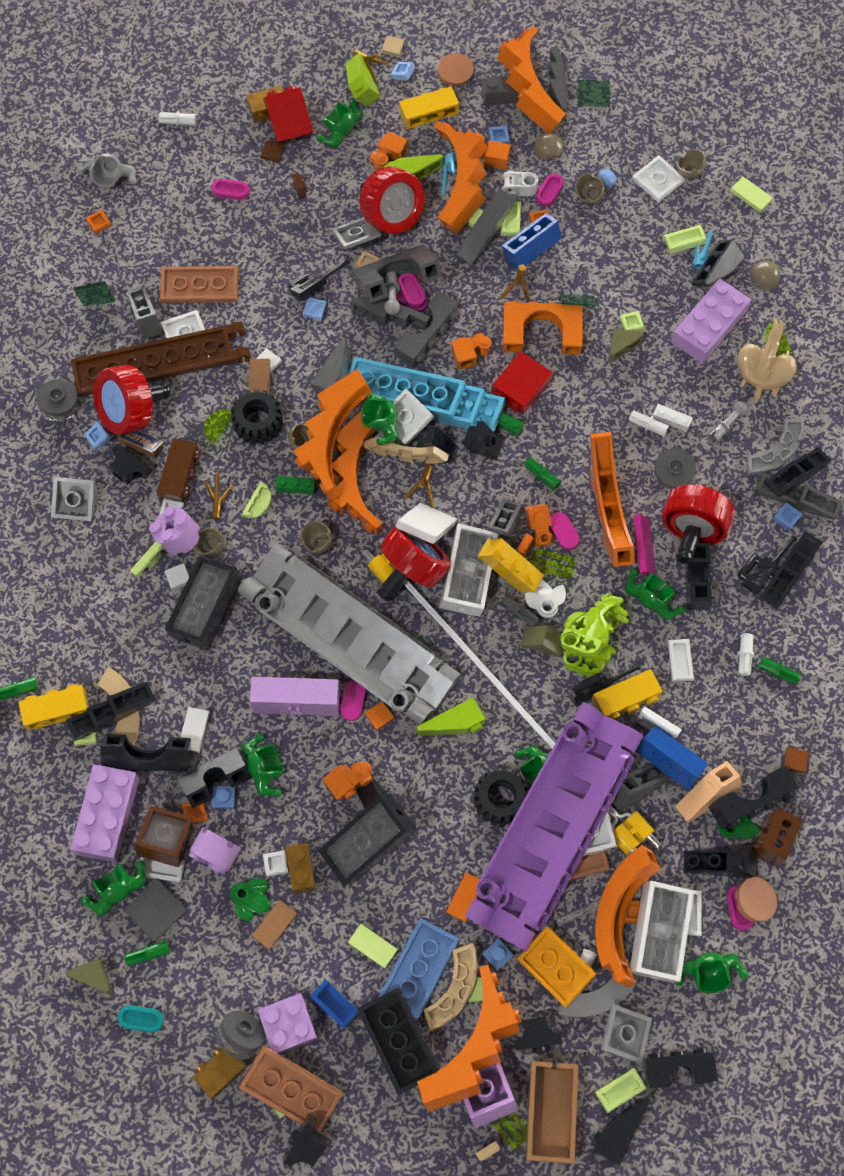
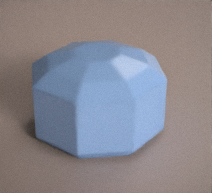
M602 169L598 174V178H601L606 188H612L616 183L617 178L609 169Z

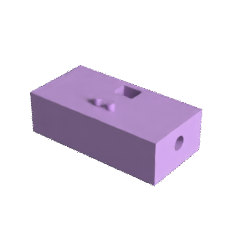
M252 677L250 704L253 713L339 716V681L332 679Z

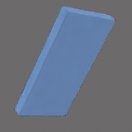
M420 918L378 997L400 987L416 1021H418L453 954L452 950L456 948L460 939Z

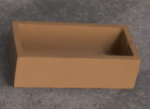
M531 1061L529 1068L525 1161L575 1164L578 1064L557 1063L555 1069H551L553 1066L552 1062Z

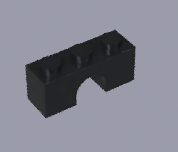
M698 543L695 554L692 557L693 561L690 564H686L687 610H708L712 602L711 582H708V569L711 562L710 543Z
M235 748L185 773L177 779L193 809L212 799L209 789L214 782L225 780L233 788L249 780L251 776Z
M707 1048L695 1049L693 1054L685 1055L684 1051L670 1052L671 1056L662 1057L661 1053L647 1054L648 1059L642 1061L647 1089L672 1086L671 1073L678 1066L684 1067L689 1071L692 1084L718 1081L714 1052L707 1053Z

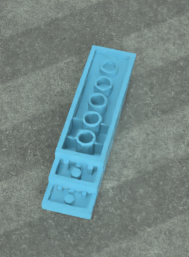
M359 357L354 358L348 372L350 374L357 367L373 394L385 397L392 403L407 389L435 416L432 420L468 429L469 426H476L477 421H484L494 432L506 402L505 397L487 394L485 389L468 386L463 380Z

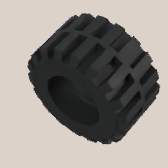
M256 389L252 393L249 390L246 391V395H239V400L235 399L233 402L234 406L231 407V419L234 430L239 438H243V441L246 443L250 440L251 445H255L256 442L264 445V440H267L269 443L272 441V436L274 438L278 436V431L281 432L283 418L279 401L274 398V395H268L267 391L264 390L261 393L259 389ZM255 411H262L268 414L265 420L258 423L246 420L247 416Z
M504 767L503 770L494 768L493 772H490V770L485 772V776H481L478 784L476 783L474 807L477 809V814L483 817L482 820L491 822L490 825L495 826V824H499V827H504L505 824L510 826L529 792L527 790V783L523 782L524 778L521 775L518 777L516 771L512 770V772L507 771L508 768ZM499 786L506 787L513 793L514 802L505 808L496 807L488 798L490 790Z

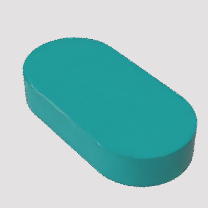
M127 1005L118 1013L119 1024L130 1030L155 1033L162 1028L164 1023L162 1013L156 1009Z

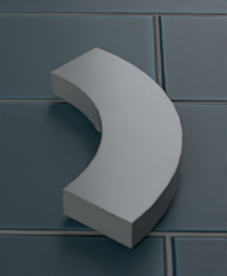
M784 419L781 437L771 449L759 454L747 455L748 476L773 471L792 457L803 436L804 419Z
M633 974L636 983L640 975ZM612 977L601 988L589 993L579 994L568 1008L561 1004L558 1015L585 1018L609 1011L612 1004L618 1005L622 1002L635 985L628 988L618 984Z

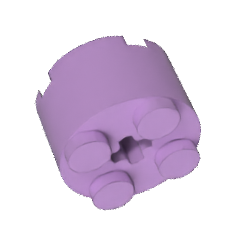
M173 506L166 507L163 513L150 525V531L154 540L173 556H178L177 553L183 552L185 554L197 544L200 537L198 535L199 525L183 509L174 508Z
M202 827L189 850L191 851L189 856L204 864L208 861V867L225 874L226 871L230 870L241 848Z

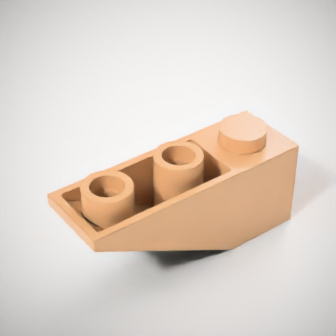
M726 761L710 771L675 806L687 823L691 822L710 810L708 807L715 800L733 791L737 793L742 790L740 775Z

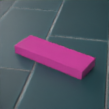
M641 514L634 515L640 573L647 577L651 573L656 575L650 520Z

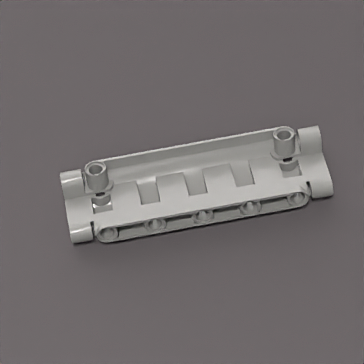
M278 543L270 549L254 576L246 578L238 588V593L256 605V608L390 707L400 710L419 725L428 721L442 699L447 697L461 677L459 672L446 663L443 664L444 659L310 562L298 555L293 556L291 552ZM278 591L281 593V596L279 597L274 593ZM267 598H269L271 601V605L269 608H267L265 605V600ZM411 687L414 693L408 691L407 688ZM399 694L405 698L404 705L398 703Z

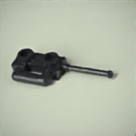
M346 259L343 263L323 275L317 272L314 274L306 273L289 284L288 289L291 291L292 296L300 301H305L309 299L310 294L315 291H321L324 288V285L327 284L326 279L345 265H349L350 262Z
M792 536V539L772 560L766 556L762 559L758 555H753L737 574L743 581L742 586L754 595L758 593L766 581L773 577L772 574L778 571V560L794 541H797V537ZM757 565L759 568L754 576L748 575L751 569Z
M636 664L635 667L611 679H607L604 674L596 673L576 683L570 691L573 704L577 707L582 702L591 700L594 693L604 690L613 682L636 670H640L641 666Z

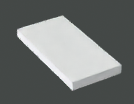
M420 503L397 521L396 527L434 544L455 525L457 518Z

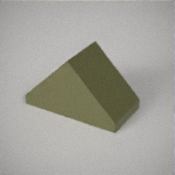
M614 328L608 361L612 363L642 344L644 334L639 331Z
M548 625L528 626L525 628L521 647L561 657L563 652L561 645L562 634Z
M96 959L67 972L66 975L111 996L112 988L102 960Z

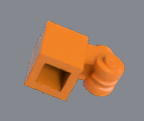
M387 131L384 138H380L378 142L379 149L377 152H372L369 162L374 164L375 170L386 166L388 160L395 161L403 158L408 150V139Z
M477 333L473 338H458L452 341L451 352L457 370L476 366V352L482 356L488 355L491 352V339L484 336L483 333Z
M541 503L524 507L527 527L534 530L535 533L533 534V543L537 548L552 545L553 535L548 527L552 525L548 505Z
M368 762L354 763L351 769L348 765H340L334 768L322 780L337 800H349L357 794L356 790L360 786L364 787L373 780L371 777L372 767Z

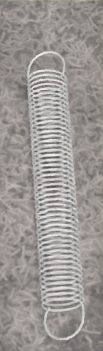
M594 901V902H592V903L586 905L587 907H589V906H591V905H594V906H592V907H590V908H588V909H586V910H584V911H582V912H580V913H578V914H576V915H574V916L568 918L567 920H565V921L559 923L558 926H559L560 924H562V923H564V922H566V921L572 919L573 917H575V916H577V915H579V914H581V913H583V912H585V911H587V910H589V909H591V908H593V907L599 905V903H598L597 901ZM581 907L575 911L579 912L585 908ZM598 907L595 908V909H593V910H591V911H589V912H587V913H585V914H583V915H581L580 917H583V916H585V915H587V914H590V913H592V912L598 910Z

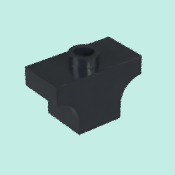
M477 421L476 426H469L463 441V445L471 453L483 455L491 460H497L503 444L484 421Z
M429 425L427 431H420L416 448L435 446L449 454L448 461L446 462H451L456 444L436 425Z
M116 444L112 449L115 460L109 466L112 475L124 484L128 485L135 478L146 479L151 474L148 466L141 461V458L136 453H129L119 444Z
M545 1016L523 1020V1036L514 1042L516 1052L532 1049L533 1053H541L546 1051V1047L561 1045L562 1037L561 1033H554L550 1030Z
M308 1114L299 1130L294 1129L288 1140L290 1145L284 1154L283 1163L287 1166L292 1167L298 1162H305L314 1167L325 1149L327 1137L316 1130V1118Z

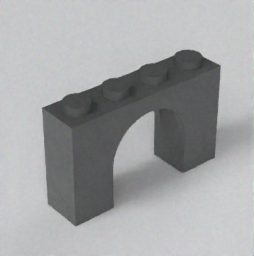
M423 244L352 270L358 290L369 303L388 297L385 286L386 274L393 271L397 276L411 273L418 276L424 283L442 277L438 258Z

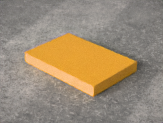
M546 926L530 944L527 951H524L517 958L565 1008H568L597 975L549 926Z

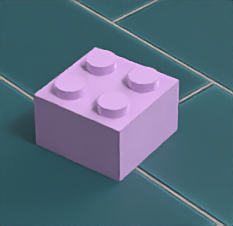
M301 993L258 1009L270 1048L279 1055L318 1040Z
M500 1063L479 1070L483 1081L479 1085L481 1094L464 1099L475 1128L519 1110Z

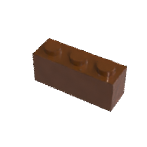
M172 439L157 490L160 500L169 499L184 502L185 498L188 499L190 495L189 482L194 480L196 472L194 465L195 462H199L201 451L198 450L196 442Z

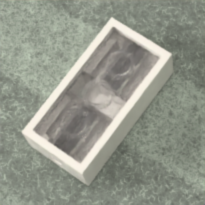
M458 523L454 531L449 555L451 566L445 575L439 608L474 616L482 614L492 568L481 560L478 554L487 539H497L498 533Z
M655 881L643 884L630 963L632 974L670 983L680 982L694 895L693 890Z

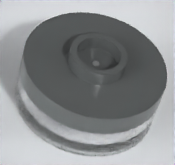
M59 379L51 380L44 383L37 392L39 411L46 419L56 422L65 421L77 412L79 406L77 391L71 383Z
M671 448L662 452L653 468L656 482L661 487L671 491L678 486L689 485L696 473V464L693 457L687 451L679 448Z
M231 1011L226 1014L215 1033L217 1043L221 1049L231 1057L240 1060L252 1058L265 1040V1032L260 1022L252 1015L243 1011Z

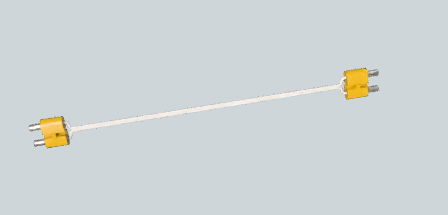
M381 537V539L378 540L380 545L385 539L384 537ZM368 550L362 553L370 562L368 564L370 570L384 583L395 567L387 560L384 554L374 557ZM407 580L404 583L407 589L543 740L553 748L555 745L553 740ZM610 805L608 812L615 819L612 823L615 841L626 855L636 850L638 845L646 839L655 849L661 847L662 844L652 834L655 830L638 811H635L632 815L630 813L620 815ZM625 816H629L623 823H621L617 828H615V825L618 822L617 817L623 818Z

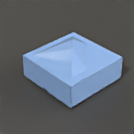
M398 62L390 76L395 80L408 81L415 69V65L413 62Z
M309 297L303 311V317L322 321L327 301Z
M99 421L84 434L95 450L100 449L112 438L104 425Z

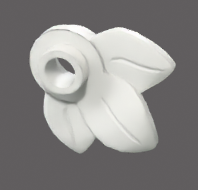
M541 580L534 593H525L527 605L530 608L536 609L539 615L544 618L554 617L558 612V606L564 603L566 598L564 585L557 586L552 590L544 580ZM544 606H550L551 610L545 611Z

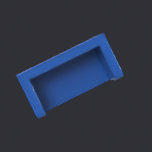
M326 979L310 996L344 1030L359 1015L357 1008Z

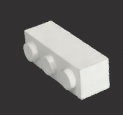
M660 404L657 405L653 414V419L684 432L688 431L693 417Z

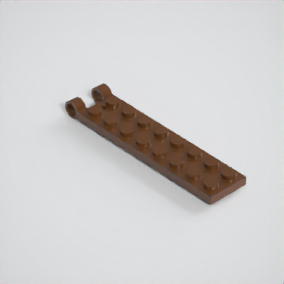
M233 322L224 326L71 359L77 394L79 397L93 394L97 375L102 370L114 366L131 365L136 367L144 375L147 382L235 362L243 363L242 357H244L245 362H248L251 359L249 348L240 347L231 350L228 338H237V331L239 337L244 336V325L242 322Z

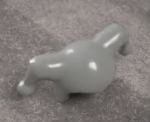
M109 153L101 154L95 160H90L83 167L77 169L79 175H84L86 171H89L92 181L102 188L114 186L121 177H129L131 185L137 183L135 168L127 164H121L116 156Z

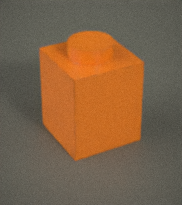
M489 140L488 149L482 155V159H485L484 166L506 170L511 144Z

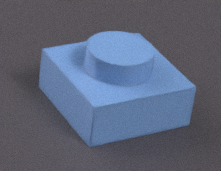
M507 126L489 127V140L509 144Z
M786 502L774 516L773 520L790 531L803 514Z
M213 786L212 808L235 809V787Z
M500 939L496 940L482 953L496 971L514 957Z

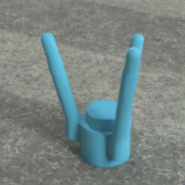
M449 153L445 156L442 195L445 194L448 171L450 173L457 172L456 153Z
M709 231L704 249L700 254V245L695 247V255L692 262L695 269L700 270L710 255L707 250L713 231Z

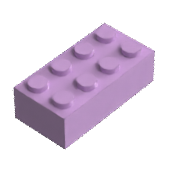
M719 278L674 331L671 343L703 364L748 311L752 299Z
M93 764L70 849L75 855L118 863L140 779L136 772Z

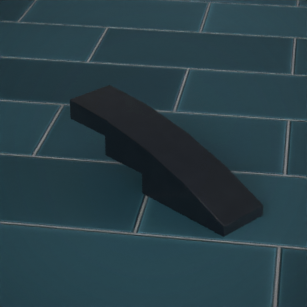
M817 446L796 461H791L767 479L764 484L779 498L820 472L832 460Z
M805 531L760 596V599L778 609L823 542Z
M146 681L108 696L106 701L86 708V712L66 719V724L74 741L134 714L155 702V697Z

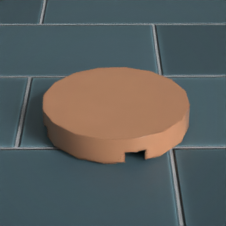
M448 54L438 64L439 78L449 86H463L473 78V62L463 54Z
M751 877L743 880L737 886L735 899H737L738 903L737 908L744 918L751 922H763L775 914L777 896L773 887L767 881L759 877Z

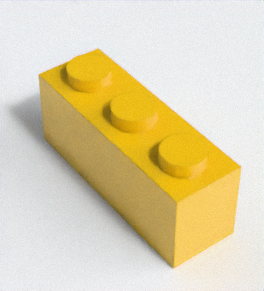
M452 86L400 101L399 113L406 129H411L459 114V102Z
M502 538L487 539L478 554L481 560L520 592H535L544 576Z
M649 669L594 693L592 701L596 709L604 716L617 720L621 717L620 714L628 711L629 714L636 712L642 704L652 705L659 701L658 697L661 696L663 691L652 670Z
M77 684L70 685L65 690H51L46 692L45 695L38 697L35 695L28 696L23 701H19L23 726L27 731L66 721V719L86 712V708L89 707L86 690L82 685L79 686Z

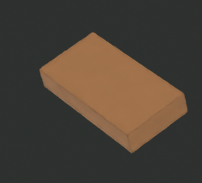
M269 358L250 359L249 390L251 393L259 389V392L262 393L264 390L269 395L271 366Z
M279 900L252 934V937L270 950L297 916V913Z

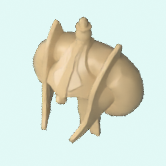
M774 318L772 330L769 332L764 349L761 350L754 344H746L738 353L737 364L744 378L740 387H744L747 383L755 386L754 403L760 400L762 392L765 390H772L773 397H776L779 389L790 382L796 372V361L789 355V351L776 357L780 344L779 341L786 325L782 321L778 323L776 318Z

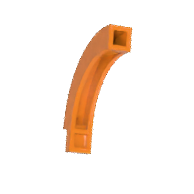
M643 845L627 856L609 879L600 899L596 917V947L603 968L611 971L612 977L618 984L628 988L635 985L636 981L626 960L623 948L624 919L629 904L638 889L652 875L661 870L653 851Z

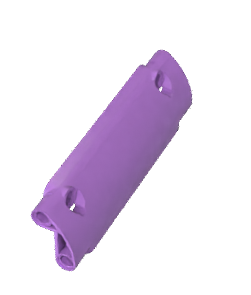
M582 702L573 719L574 721L563 728L476 887V898L473 899L465 914V917L524 951H527L536 935L531 929L540 931L548 922L632 767L634 757L630 753L635 752L643 737L637 730L604 716L598 709L585 702ZM579 732L578 736L572 739L573 735ZM590 740L592 743L589 748H586L585 746ZM492 887V892L487 895V891ZM503 895L507 896L506 901L502 904L500 903Z

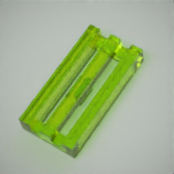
M535 548L531 564L539 571L570 579L575 558ZM538 555H541L556 560L570 563V565L567 566L559 564L554 561H548L537 557ZM536 562L568 570V572L536 564Z
M514 1113L509 1114V1116L524 1133L522 1137L505 1117L499 1119L518 1140L515 1144L496 1121L490 1122L514 1151L526 1140L527 1128Z

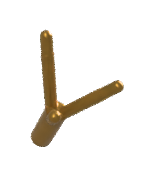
M354 50L353 57L361 53L374 82L377 83L369 62L384 65L389 63L377 59L381 58L380 54L368 56L358 50Z
M525 265L518 266L516 279L500 295V299H503L517 283H520L526 299L530 300L523 280L526 271Z
M432 464L425 465L421 479L404 495L405 499L417 488H422L425 484L430 507H435L429 485V478L433 469Z
M216 472L215 494L207 481L204 483L213 500L212 519H220L221 503L233 489V485H230L219 498L220 480L219 473Z

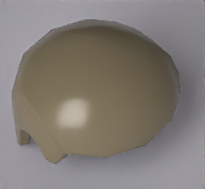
M543 133L534 144V153L544 161H548L551 158L557 159L563 152V141L555 133Z
M698 149L687 150L685 156H680L678 159L677 171L688 179L700 176L706 166L704 152Z
M591 173L581 175L576 180L574 187L577 197L586 204L599 202L605 192V186L601 178Z
M762 260L752 267L750 273L752 283L757 284L761 290H772L780 283V270L774 262Z
M297 424L291 428L288 438L290 446L294 450L303 445V440L304 443L310 440L306 432L309 430L307 425Z
M319 521L307 523L302 528L299 536L304 548L309 553L316 555L326 552L331 546L333 539L330 529L323 522Z
M205 528L198 533L200 537L193 550L200 556L211 559L217 557L223 551L225 545L224 537L219 530ZM207 542L213 548L212 550L206 547Z

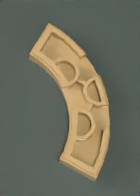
M378 437L366 440L364 443L366 449L384 457L387 455L398 456V460L414 463L415 460L426 461V464L442 463L448 461L449 454L435 446L416 448L394 443L378 445L376 442Z
M109 667L97 684L98 687L110 696L131 688L121 675ZM140 711L117 722L115 734L126 735L133 745H135L139 733Z
M474 943L452 950L454 972L448 991L436 1003L423 1009L430 1032L439 1030L454 1020L464 1009L473 993L478 973V958Z

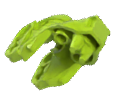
M610 593L601 597V601L594 604L595 607H591L588 612H575L566 619L567 622L563 625L564 630L561 635V645L566 650L563 659L567 669L590 677L596 673H601L605 664L611 661V655L616 654V650L609 644V635L614 632L619 622L628 624L629 619L626 618L628 612L624 610L623 598L613 596ZM572 656L579 658L576 663L567 661ZM593 664L596 665V668H592V670H589V666H593Z

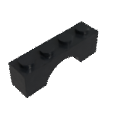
M104 734L100 745L101 766L115 769L153 770L157 772H189L191 764V738L169 737L167 743L159 749L142 750L134 746L126 735Z
M785 765L769 773L761 780L762 791L758 799H745L733 791L715 800L708 808L721 830L727 827L734 829L742 824L741 820L745 818L751 820L760 815V810L765 809L767 812L777 806L776 802L782 800L785 803L794 798L795 795L793 793L800 787L787 766Z

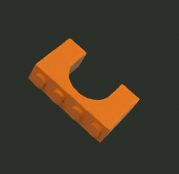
M504 302L503 352H522L523 330L526 325L537 319H546L556 324L560 329L561 354L581 355L583 305L575 303L557 304L555 302Z

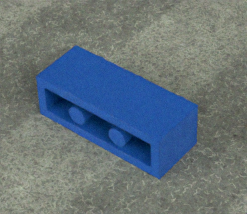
M547 213L542 215L502 245L506 261L517 270L519 265L526 266L562 239L559 223Z
M657 725L651 729L635 751L688 791L708 765L707 762Z

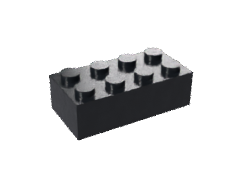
M400 987L357 1008L398 1095L418 1086V1081L440 1070Z

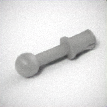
M391 271L386 274L385 286L388 301H386L384 308L388 314L395 315L400 310V304L396 300V294L400 291V285L398 284L397 274Z
M743 401L735 402L732 406L731 414L724 421H718L716 427L707 435L708 441L717 444L724 435L729 434V426L739 416L747 414V404Z

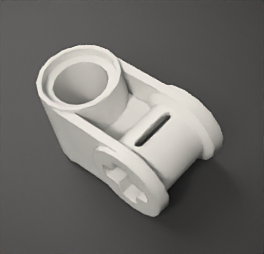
M514 171L503 173L504 186L502 190L510 195L533 196L537 193L538 177L536 174Z

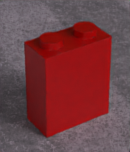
M295 85L284 88L285 91L280 93L274 90L266 93L267 96L263 99L276 143L313 133L301 87L296 88Z
M520 351L492 384L491 393L496 396L505 397V403L509 405L512 411L524 414L551 382L553 372Z

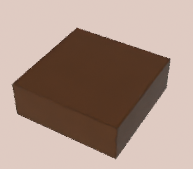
M266 140L260 155L261 159L279 163L284 150V144Z
M293 174V185L299 200L306 198V190L300 174Z

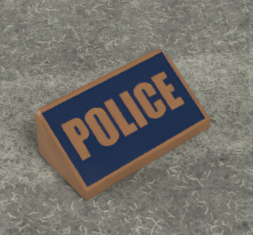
M142 431L120 434L118 437L119 443L154 459L164 444V441Z

